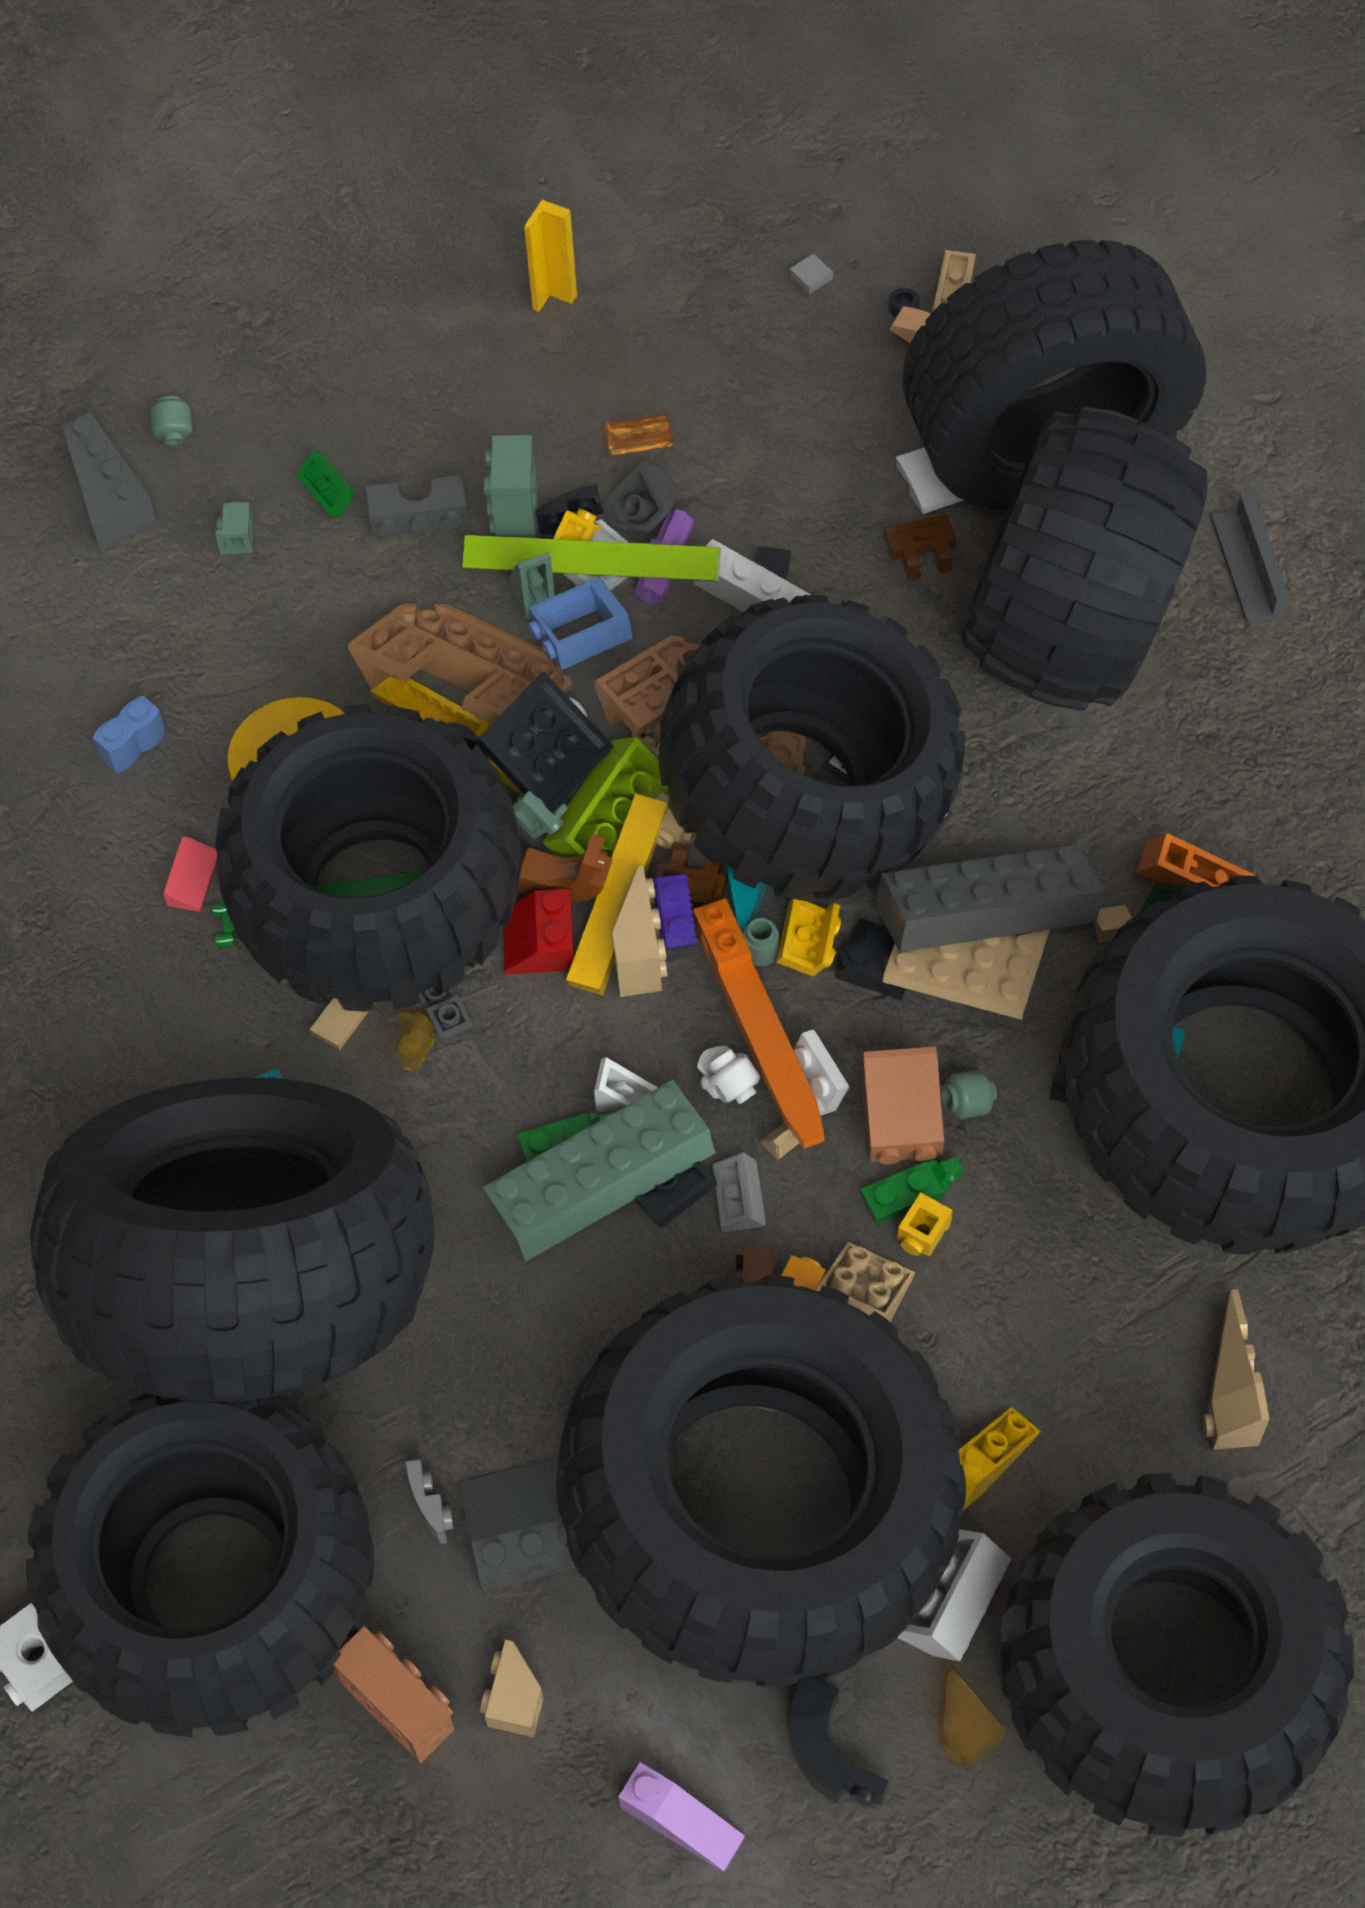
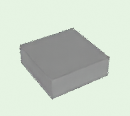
M813 253L791 267L789 276L810 294L833 279V271Z

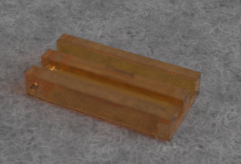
M667 414L605 423V433L607 435L610 455L673 446V437Z

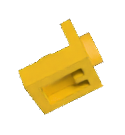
M579 508L577 513L566 510L553 539L591 541L595 532H601L603 526L595 522L596 515Z

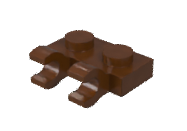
M947 514L884 527V537L892 560L903 559L904 570L908 580L921 577L918 568L921 567L919 555L934 552L939 573L953 571L950 560H953V554L950 548L956 547V536Z
M675 842L670 864L659 862L655 878L686 874L688 876L686 881L689 883L687 888L690 890L688 895L691 897L689 902L692 904V907L698 908L722 900L728 882L727 875L720 874L723 862L720 861L714 866L706 858L704 871L688 868L689 845Z

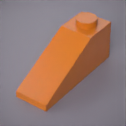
M1168 833L1146 841L1137 873L1158 883L1187 887L1201 882H1206L1212 887L1220 886L1223 882H1227L1230 877L1255 876V874Z

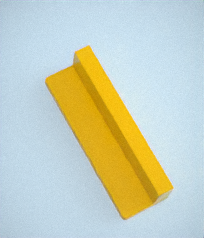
M541 200L524 227L532 308L537 312L541 310L549 296L571 304L577 296L570 209Z

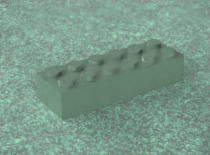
M671 1080L485 1185L483 1190L491 1211L526 1262L635 1200V1197L639 1194L643 1195L654 1189L655 1185H661L675 1177L676 1173L679 1172L680 1174L689 1169L695 1162H701L715 1154V1149L708 1126L676 1083Z

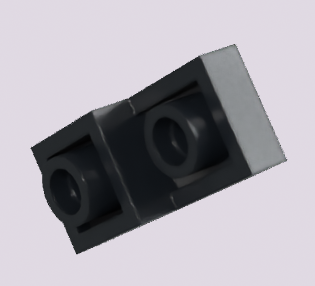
M598 485L586 486L567 492L535 510L540 534H556L566 510L577 513L579 508L594 515L603 514Z

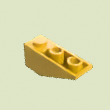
M1013 1407L1009 1408L959 1449L960 1463L963 1465L966 1478V1498L962 1511L977 1500L1041 1432Z

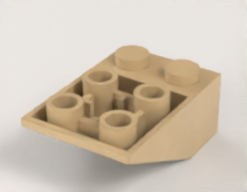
M644 865L638 866L612 931L614 961L620 997L662 991L661 977H667L666 951L664 940L661 939L659 911L655 906L653 878L645 877Z
M848 1242L815 1291H820L822 1285L836 1289L849 1295L848 1304L862 1310L869 1316L876 1311L891 1322L915 1272L902 1267L898 1263L878 1256L863 1247Z

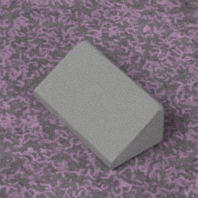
M742 1152L713 1163V1175L717 1181L715 1190L721 1231L728 1232L765 1226L766 1221L756 1160Z

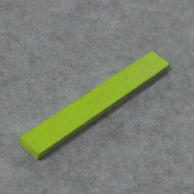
M465 535L462 568L513 571L518 563L548 552L551 556L552 573L719 582L721 548L477 535Z

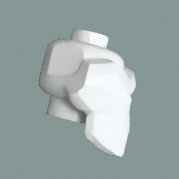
M728 1046L713 1047L702 1053L697 1063V1068L704 1075L701 1078L700 1084L714 1099L720 1098L725 1103L735 1099L740 1105L757 1093L753 1086L759 1082L760 1075L750 1062L748 1055L744 1053L734 1054Z

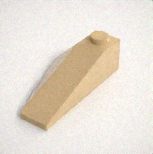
M1238 1289L1230 1291L1226 1302L1207 1414H1203L1202 1417L1205 1437H1211L1213 1450L1259 1446L1270 1420L1261 1373H1254L1253 1344L1245 1345L1244 1342L1248 1337V1325Z

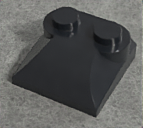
M863 918L859 919L848 944L842 950L841 961L836 970V979L902 1001L907 989L883 982L884 972L895 945L887 926Z

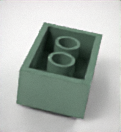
M493 435L492 449H486V469H489V473L484 477L487 514L490 516V535L537 538L538 522L535 510L538 509L539 494L532 435Z

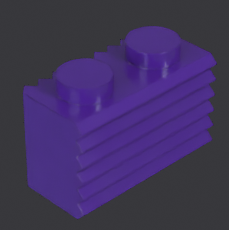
M686 874L653 879L655 906L659 911L661 939L664 940L665 950L694 946L698 941L694 937L697 932L693 930L696 925L692 923L695 918L691 916L694 912L690 909L692 904L689 902L691 897L688 895L690 890L687 888L689 883L686 881L688 879Z

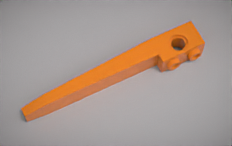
M725 898L693 909L697 939L784 1124L803 1148L824 1142V1130L818 1102L754 967L751 951L727 899Z

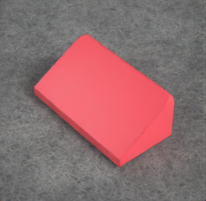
M182 836L164 890L167 906L201 912L216 867V849L192 838Z

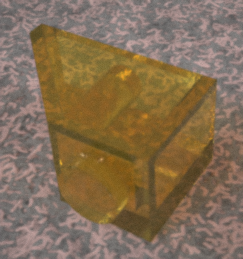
M953 1670L948 1674L946 1681L941 1741L944 1745L941 1749L954 1766L961 1764L965 1771L968 1772L1004 1743L1006 1731L957 1672Z

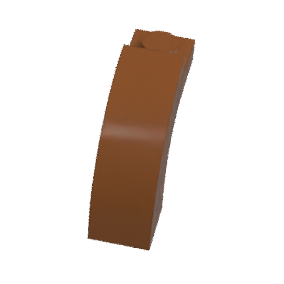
M592 833L586 851L575 857L555 856L528 847L518 880L519 893L527 896L534 891L570 889L572 903L583 902L596 897L604 887L613 858L607 856V852L601 851L605 837Z

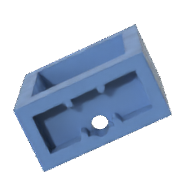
M600 576L528 607L531 621L528 622V628L535 641L540 639L548 660L554 659L561 670L633 639L628 613ZM594 611H597L604 620L560 641L557 640L551 631Z

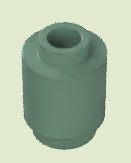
M757 918L752 920L743 932V936L751 951L752 962L756 966L769 965L777 958L779 950L778 929L768 919Z

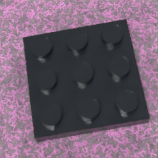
M545 672L539 674L474 741L523 794L530 791L534 796L543 801L545 807L551 813L614 747Z

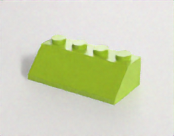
M637 736L612 740L611 744L614 747L590 772L567 805L568 809L561 816L564 820L563 824L553 834H547L542 843L555 856L575 857L583 854L593 833L605 837L601 851L607 852V856L612 858L635 794L657 799L661 792L669 796L668 785H661L659 760Z

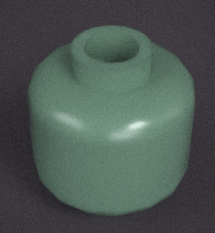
M161 397L150 408L152 435L157 440L163 441L165 445H180L184 439L192 434L191 408L180 397Z
M981 1070L954 1073L946 1079L945 1084L941 1087V1103L944 1110L956 1119L965 1120L985 1116L991 1111L993 1101L997 1098V1089L994 1082L989 1080L987 1075Z

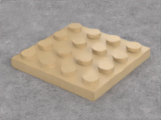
M1051 929L899 952L895 944L884 972L883 982L1022 1020Z

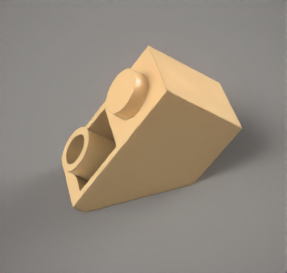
M505 1639L503 1650H496L494 1654L491 1674L496 1676L492 1690L486 1689L484 1692L480 1712L485 1713V1720L490 1728L534 1738L544 1701L542 1689L514 1642Z

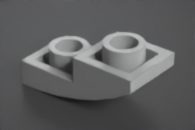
M421 1459L407 1461V1474L419 1513L435 1539L440 1544L448 1543L446 1530L453 1529L451 1507H444L440 1494L434 1495L431 1471L424 1472Z

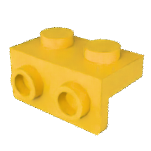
M791 899L787 906L776 963L812 977L825 967L828 968L835 956V948L832 947L834 937L841 926V918L838 917L840 904L833 902L824 909L804 900Z

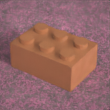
M364 1626L339 1650L341 1656L333 1664L335 1675L339 1683L421 1764L455 1730L450 1717L453 1711L448 1706L450 1702L434 1685L429 1690L426 1688L425 1683L420 1679L422 1674L407 1658L402 1662L398 1660L397 1655L392 1651L394 1646L380 1631L373 1635Z

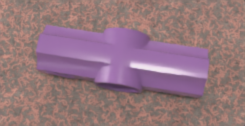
M675 509V511L669 512L665 517L657 539H652L649 544L686 546L694 528V519L682 510ZM640 578L635 588L636 596L640 597L643 602L652 605L662 602L672 579Z

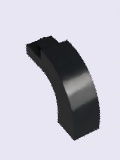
M812 1676L800 1679L790 1707L789 1730L792 1751L801 1772L817 1791L837 1804L845 1789L850 1791L849 1796L861 1804L871 1806L872 1802L882 1805L888 1791L889 1781L846 1762L835 1752L829 1741L827 1727L838 1703L840 1689Z

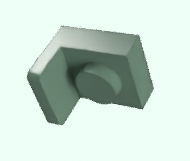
M530 791L512 801L517 823L533 839L546 832L549 835L553 834L563 824L564 820L561 816L568 809V806L563 802L551 813L545 807L543 801L534 796Z

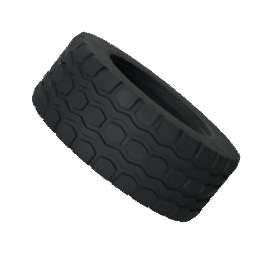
M1095 240L1071 241L1068 246H1065L1064 243L1038 248L1034 254H1031L1029 251L1006 260L1005 265L1002 267L996 265L974 277L975 282L972 284L965 283L947 297L948 303H941L925 320L926 325L920 326L910 343L911 348L907 350L904 359L902 381L904 397L936 476L950 492L961 500L964 499L966 502L983 507L986 505L988 508L1007 510L1038 433L1044 422L1055 412L1077 416L1082 407L1116 411L1165 430L1176 437L1177 431L1182 430L1194 414L1193 409L1198 407L1206 384V362L1203 348L1169 275L1156 260L1144 251L1128 244L1124 246L1120 242L1101 240L1098 243ZM1076 368L1057 380L1031 389L1052 376Z

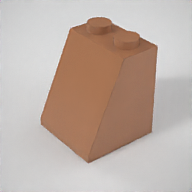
M936 1046L863 1052L861 1087L870 1162L890 1165L900 1160L915 1159L919 1162H928L936 1159V1157H942L944 1132Z

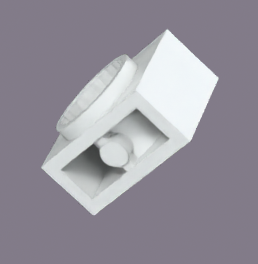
M32 1603L0 1625V1672L2 1671L9 1680L4 1689L16 1706L24 1702L31 1712L73 1682L52 1655L37 1627V1612ZM44 1647V1653L38 1660L28 1661V1655L33 1649Z

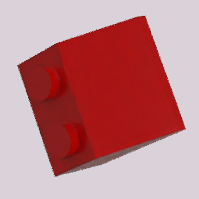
M570 889L534 891L515 903L508 927L503 926L505 975L570 970L575 957Z

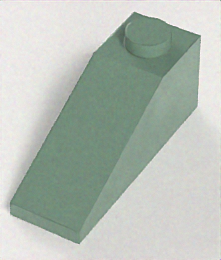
M548 552L518 563L509 577L511 598L527 627L528 622L531 621L528 607L555 596L551 556Z

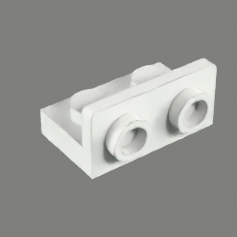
M815 1030L804 1032L801 1034L793 1050L818 1102L821 1116L836 1111L849 1085Z

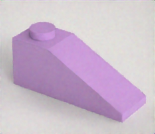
M639 1762L618 1796L622 1810L722 1872L726 1870L745 1838V1835L674 1782Z

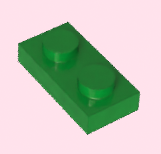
M311 451L296 475L331 517L340 518L356 494L354 489L326 457L318 451Z

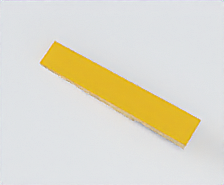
M389 676L374 689H370L371 695L387 706L418 711L423 722L426 718H432L437 722L441 720L445 723H458L469 728L476 736H480L491 725L488 721L477 718L474 714L463 710L461 706L410 678L402 681ZM488 757L489 762L499 775L500 781L520 795H523L518 787Z
M635 794L613 852V860L604 887L597 895L566 978L571 987L604 995L615 962L612 931L638 866L644 865L646 877L668 810V802Z

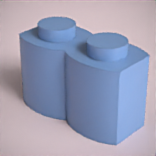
M141 696L125 705L118 717L102 724L95 732L93 740L100 760L115 773H119L131 767L138 760L141 752L155 747L165 736L166 729L160 710L147 698Z

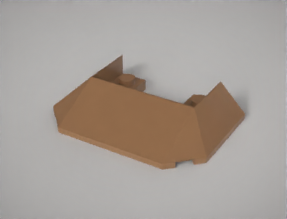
M401 604L349 642L348 646L351 655L371 689H374L389 676L405 681L421 669L469 692L464 697L462 709L474 714L479 719L491 722V724L542 672H545L565 694L572 687L570 677L564 675L563 670L560 669L554 659L548 660L543 648L448 604H434L433 609H416L415 604Z
M671 635L595 680L594 686L609 727L622 720L637 736L662 721L665 706L688 657L700 644L684 642V637ZM785 731L765 732L757 735L765 747L778 760L792 770L804 775L805 765H803L806 748V736Z

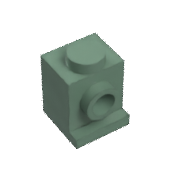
M233 501L223 503V515L217 517V530L215 531L220 555L253 553L254 521L249 502Z

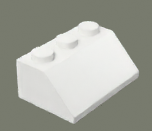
M959 1530L956 1549L935 1592L897 1638L932 1656L961 1661L999 1583L1003 1579L1011 1558L984 1533Z

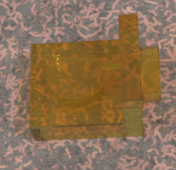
M401 1011L398 1015L401 1031L406 1034L400 1042L398 1051L404 1069L417 1074L436 1041L433 1024L426 1016L414 1012L410 1014Z

